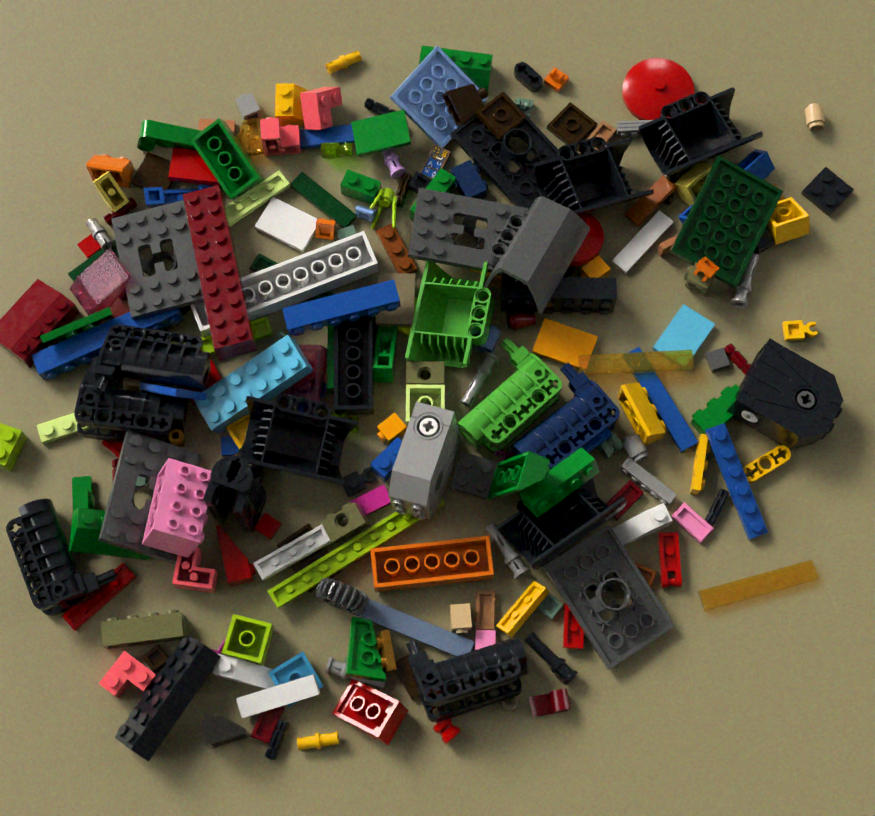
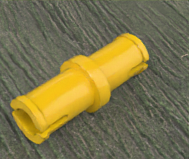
M356 50L348 55H341L339 59L330 63H326L325 67L327 72L332 74L362 61L360 52Z
M338 731L326 734L315 733L313 736L297 738L299 751L317 748L318 750L324 746L339 745L340 743Z

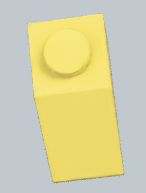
M109 171L93 181L99 195L113 212H116L129 202Z

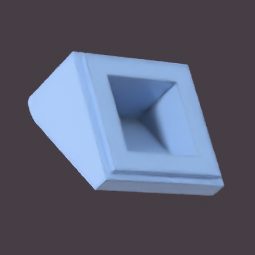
M358 205L355 208L358 218L371 222L377 213V209L373 208L370 210V207Z

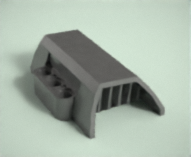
M543 196L536 198L525 217L520 214H513L509 217L492 245L490 261L495 267L484 287L489 288L499 272L501 275L506 273L508 278L513 277L516 282L519 280L523 282V285L528 286L536 302L538 313L542 314L590 231V227L571 209Z

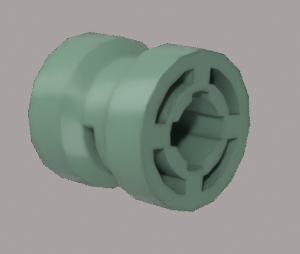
M611 432V437L597 446L599 452L606 459H609L614 451H619L623 448L621 440L613 432Z

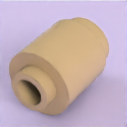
M818 103L809 104L805 108L807 127L812 132L820 131L824 128L825 124L823 106Z

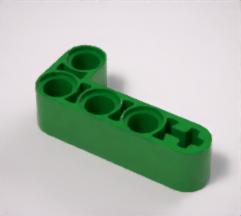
M144 120L140 126L137 148L147 152L153 151L155 145L170 149L196 150L190 140L200 133L201 130L153 120Z

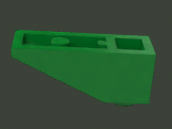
M378 326L373 361L374 382L393 383L398 327Z

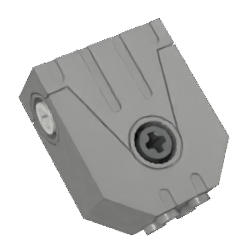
M416 402L391 474L388 496L395 512L403 515L406 513L413 514L415 518L424 520L425 518L431 519L439 509L461 444L454 411Z

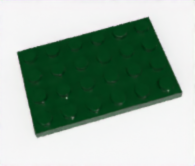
M719 155L669 252L693 266L695 262L698 263L703 257H707L720 268L715 274V278L733 288L737 287L783 191Z

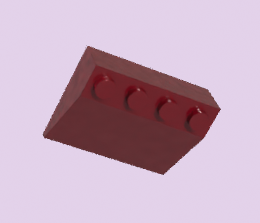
M37 279L0 319V345L30 368L34 364L31 355L48 348L53 342L43 343L40 336L70 324L80 311L75 303L62 293Z

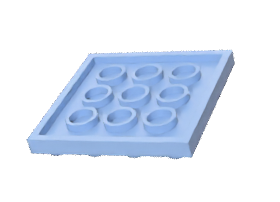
M436 46L389 98L401 110L404 109L405 114L436 146L444 148L452 139L450 137L451 132L459 126L456 125L442 94L449 90L474 83Z

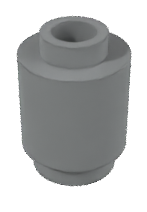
M631 433L624 438L623 447L634 462H641L649 456L647 454L648 450L639 434L634 435V433Z

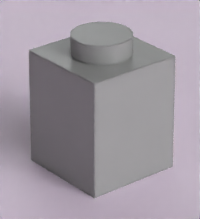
M252 92L242 94L239 98L235 99L245 125L262 119L260 108Z

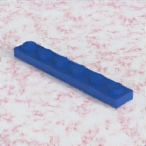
M725 423L706 429L705 433L748 540L768 533Z

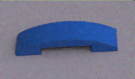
M199 185L197 189L163 190L162 187L144 188L143 190L146 206L154 208L184 200L182 194L213 187L214 185Z

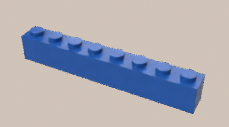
M180 308L133 320L131 313L128 312L31 356L38 374L44 381L56 378L58 374L70 372L81 364L90 363L92 358L99 357L104 340L110 328L114 325L120 324L162 331L163 328L179 324L184 318Z

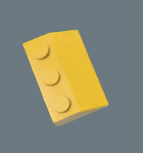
M640 383L621 385L617 399L636 435L639 434L645 446L662 439L666 433V426L662 420L658 419L656 415L657 409L653 403L650 404L648 400L649 395L645 387H641Z

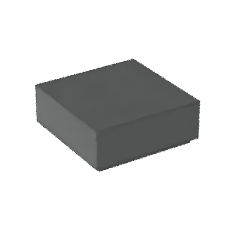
M724 348L705 354L711 372L730 366Z

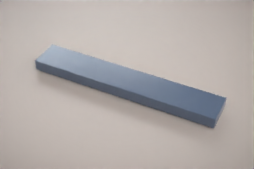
M369 599L368 607L364 614L356 615L363 619L372 620V623L455 657L471 652L474 645L472 640Z

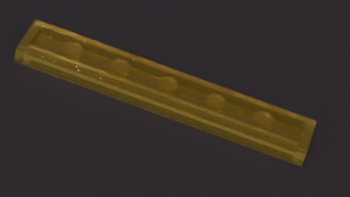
M692 350L578 355L579 374L583 371L585 375L694 369Z
M812 560L700 590L698 594L703 609L706 611L814 581L818 577Z

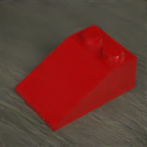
M352 679L332 714L388 746L406 716L408 709L400 701Z

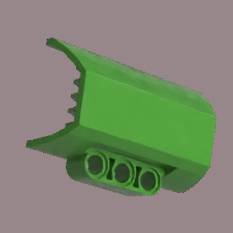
M426 261L405 354L406 360L444 362L445 367L469 368L473 344L481 346L488 339L495 300L490 290L484 287L488 276V262L483 264L480 281L453 278L436 263ZM484 297H488L487 300L481 301ZM484 314L483 318L477 319L480 315ZM481 332L479 336L474 337L475 333Z

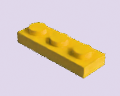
M700 434L697 440L690 494L698 495L701 490H704L705 478L702 477L703 471L706 472L708 460H705V456L710 451V443L706 434Z
M533 581L496 627L512 638L549 594L548 589Z

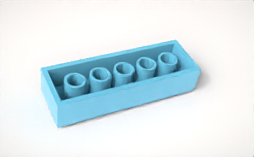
M286 335L205 390L203 393H207L206 400H193L211 431L220 434L226 430V426L249 414L246 403L247 396L269 401L314 370L296 340Z

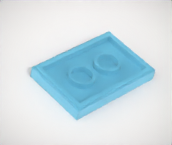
M683 304L652 350L684 370L715 324Z

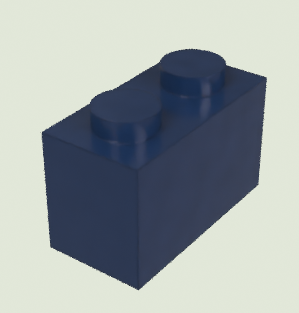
M471 160L451 168V174L456 177V187L461 196L476 199L487 197L488 185L484 179L480 178V171L477 165L472 164Z

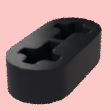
M519 62L515 65V78L529 91L538 92L542 88V77L525 62ZM531 81H533V82H536V81H537L538 84H537V85H536V84H533V85H532V84H531Z

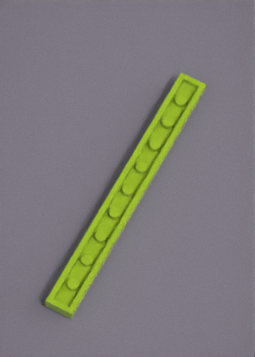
M443 499L441 500L439 509L445 506V502L443 501ZM394 512L267 592L276 607L280 609L318 585L323 578H329L371 552L370 549L381 546L421 521V519L415 518L413 514L406 513L403 515Z

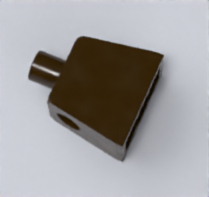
M474 84L449 90L442 94V97L456 125L459 126L474 116L484 106L482 100L488 97V92L484 87L477 90Z

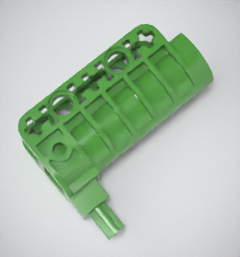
M509 338L505 339L500 346L510 355L509 362L516 368L515 373L456 423L460 434L475 450L483 444L491 453L495 454L496 451H502L559 400L562 387L560 378L539 357L532 353L530 354L523 345L518 348ZM492 444H494V445H499V448H497V447H493V448H492L491 446H492Z

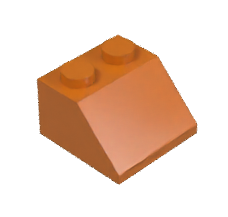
M103 154L101 156L94 155L87 162L86 167L93 181L109 171L119 187H130L134 171L131 160L124 157L113 158Z

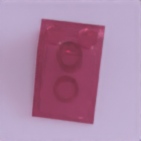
M108 249L77 276L70 290L89 316L108 307L111 308L131 279V276L112 249Z
M299 345L314 371L281 392V394L319 401L327 368V348L322 345Z

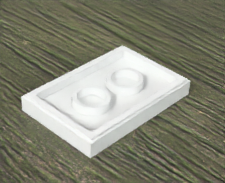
M272 197L254 227L256 230L303 253L316 232L317 218Z

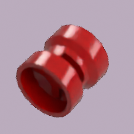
M451 718L440 721L433 727V730L442 736L445 744L449 743L461 732L457 726L451 723Z

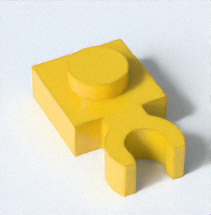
M802 320L783 321L784 341L804 340L805 335L810 338L815 337L818 334L817 331L812 332L809 328L815 327L816 322H809L807 325H803Z

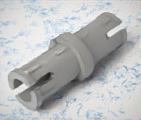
M92 218L94 224L89 219L86 225L92 232L94 240L98 241L104 251H108L105 245L110 250L113 247V243L108 238L105 228L100 226L96 218Z

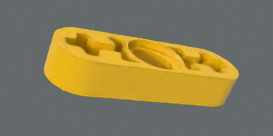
M784 445L777 446L743 468L745 474L747 471L752 472L755 468L758 470L753 474L752 478L750 476L746 477L748 483L756 482L785 464L791 457L790 449ZM779 452L786 454L784 458L780 457L776 461L773 459ZM762 460L769 461L771 464L770 469H763L760 462Z

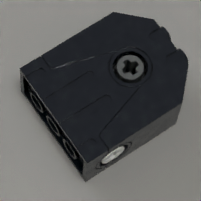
M769 338L758 351L739 386L740 389L735 396L736 400L729 406L727 412L733 414V418L738 421L740 420V422L778 444L794 449L814 444L819 439L823 440L826 434L832 431L835 425L832 423L834 418H838L843 408L840 406L844 400L835 375L788 348H783L781 344Z

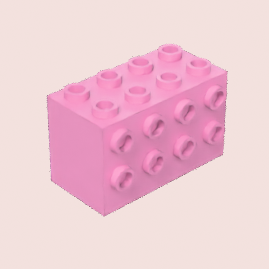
M168 458L157 475L142 545L187 558L193 551L196 552L198 544H202L205 533L202 530L208 521V515L206 514L208 508L203 499L211 479L210 470Z

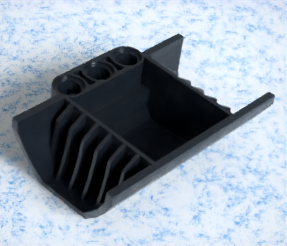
M734 87L713 96H709L706 92L702 91L665 105L661 109L660 118L639 126L638 130L650 155L665 177L763 137L762 131L748 137H743L729 118L731 102L735 93Z
M601 137L561 146L554 158L537 162L533 165L536 185L541 197L543 196L565 206L577 215L649 196L654 193V190L638 191L630 188L629 181L625 178L626 174L622 172L623 167L620 166L625 151L632 142L631 138L609 144Z
M289 394L278 395L275 402L251 396L246 397L250 420L243 446L232 456L240 457L251 465L339 485L345 484L339 468L343 444L347 435L357 427L358 421L330 415L331 409L326 403ZM284 400L289 406L281 408L278 402ZM299 405H305L308 411L305 413H301L298 411L297 407ZM323 409L327 415L319 417L316 411Z
M591 478L538 518L520 500L517 504L518 512L496 528L523 555L531 568L536 571L618 514L625 507L627 501L622 497L611 506H608L598 497L594 480Z

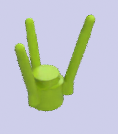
M380 189L377 197L372 202L370 210L374 208L378 201L380 206L371 229L375 228L383 207H389L390 205H392V228H396V203L398 197L395 196V192L392 189Z

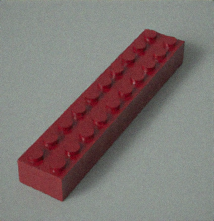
M219 185L182 194L213 346L218 359L221 361L257 351L225 202Z

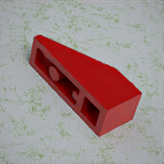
M220 525L216 526L226 577L230 587L254 581L252 576L256 575L254 564H250L246 556Z

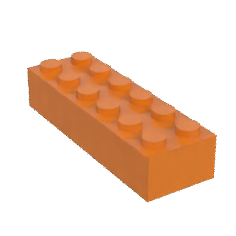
M489 536L370 549L375 592L490 580L494 577Z

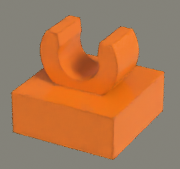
M554 67L544 79V84L559 92L569 80V76Z
M317 218L315 238L334 240L336 221Z
M703 257L696 264L697 269L694 275L702 271L705 275L702 279L704 282L715 275L720 268L707 257Z

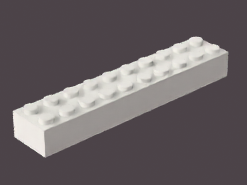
M362 231L242 277L241 280L250 320L252 321L379 272V267L367 236ZM205 302L190 305L202 336L210 335L211 331Z

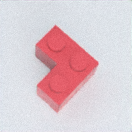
M321 87L300 93L305 129L322 130L332 127L331 108L342 105L341 88Z
M268 117L260 119L261 140L265 156L301 153L298 125L289 124L280 127L279 118Z
M199 547L188 558L177 555L172 584L180 589L215 593L218 573L215 569L200 567L203 552Z
M124 651L99 684L115 697L120 698L131 683L145 692L154 682L156 674Z

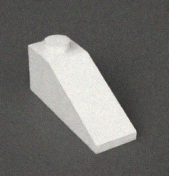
M662 503L612 529L622 545L625 546L668 527L673 520L665 504Z
M218 654L221 658L213 670V674L216 677L263 689L275 686L268 674L273 669Z

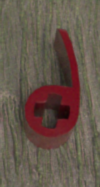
M567 689L554 690L549 692V694L529 697L533 717L571 710Z

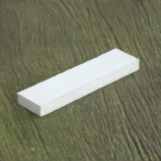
M659 210L611 263L626 275L670 228L674 221Z
M320 525L253 564L264 581L332 542L323 525Z
M312 674L238 697L236 700L241 717L245 718L319 695L320 691L315 675Z

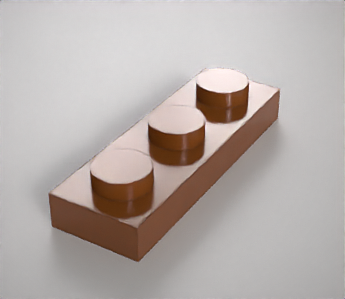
M392 223L376 230V234L397 273L417 272V267L412 258H408V251L397 230L392 228Z

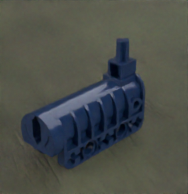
M569 362L564 364L560 371L569 380L568 387L574 393L573 398L510 445L514 456L530 451L545 458H552L556 454L555 451H557L559 456L554 459L553 465L549 463L550 470L575 451L586 446L606 429L612 432L620 415L618 407L601 387L594 381L589 380L583 371L578 374ZM596 422L601 424L599 430H593L591 426ZM587 429L589 433H587L584 436V441H582L581 439L578 440L575 443V445L577 446L575 448L573 441L577 438L579 434L582 435L584 432H586ZM565 444L571 448V451L567 454L560 451V448Z

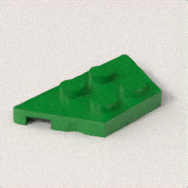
M108 307L40 336L42 342L46 343L63 338L69 339L78 335L80 331L96 327L95 325L100 324L112 315L111 309Z

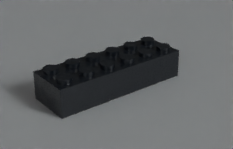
M502 276L501 311L509 314L516 311L528 314L538 312L536 302L528 286L523 285V282L519 280L516 282L513 277ZM563 277L543 313L561 312L562 314H571L573 312H580L583 315L591 313L608 315L613 313L617 301V278Z
M366 315L360 317L359 320L343 321L340 325L334 326V412L336 415H374V316Z
M186 635L179 642L178 648L173 655L167 659L166 665L161 672L155 676L150 688L143 693L138 705L131 710L129 718L120 726L115 738L149 762L221 656L203 643Z

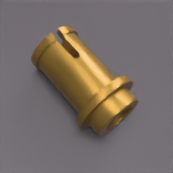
M175 429L169 433V440L174 446L180 447L182 445L183 447L186 441L181 430Z

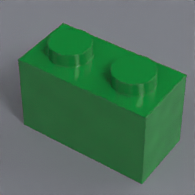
M347 169L340 184L341 194L371 205L377 197L379 190L382 189L381 181Z

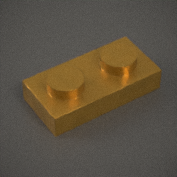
M383 630L376 635V645L380 651L383 672L389 674L397 668L389 630Z

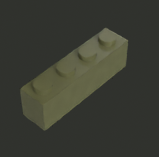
M169 610L167 614L159 615L157 612L148 613L147 617L130 615L127 616V619L119 620L117 617L108 618L107 622H101L102 646L105 649L182 640L186 636L185 616L179 610Z

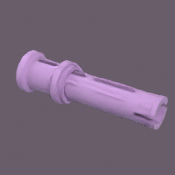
M392 149L381 152L385 158L384 164L391 172V178L398 179L402 177V174L406 173V169L401 166L399 156L394 154Z

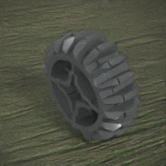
M323 578L317 586V598L342 611L353 615H363L368 607L369 597L362 591L344 582L332 578Z

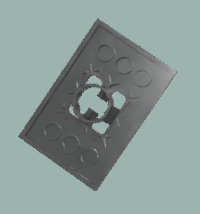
M419 188L408 258L482 271L484 262H488V273H491L495 267L490 261L492 245L509 217L513 214H520L525 217L528 208ZM453 217H464L462 225L454 224ZM477 220L485 221L487 229L475 228ZM463 232L469 233L476 237L477 246L475 248L459 246L454 240L455 236L463 234ZM481 241L484 242V249L482 250L478 249Z
M184 200L111 219L133 320L204 302ZM173 242V255L170 252L163 251L162 245L164 243ZM151 248L153 255L149 257L148 262L140 257L142 249ZM162 259H169L174 262V267L167 271L164 262H157ZM154 265L156 270L155 275L152 273Z
M127 430L98 541L168 563H176L177 554L142 545L152 501L146 499L145 506L139 510L134 503V494L141 491L149 494L151 498L153 497L157 475L168 458L198 467L201 455ZM138 476L148 480L146 485L136 488Z
M607 525L543 566L546 574L608 670L675 626L610 525ZM610 572H613L617 576V579L610 578L608 580H605V576ZM606 582L618 583L625 593L623 604L618 605L616 600L607 605L603 602L601 594L608 590ZM590 585H594L597 588L596 597L589 600L585 589ZM630 598H631V600H632L631 605H629L628 607L624 608V607L628 604V602H629V600H630ZM602 610L611 611L612 617L604 621L598 612Z

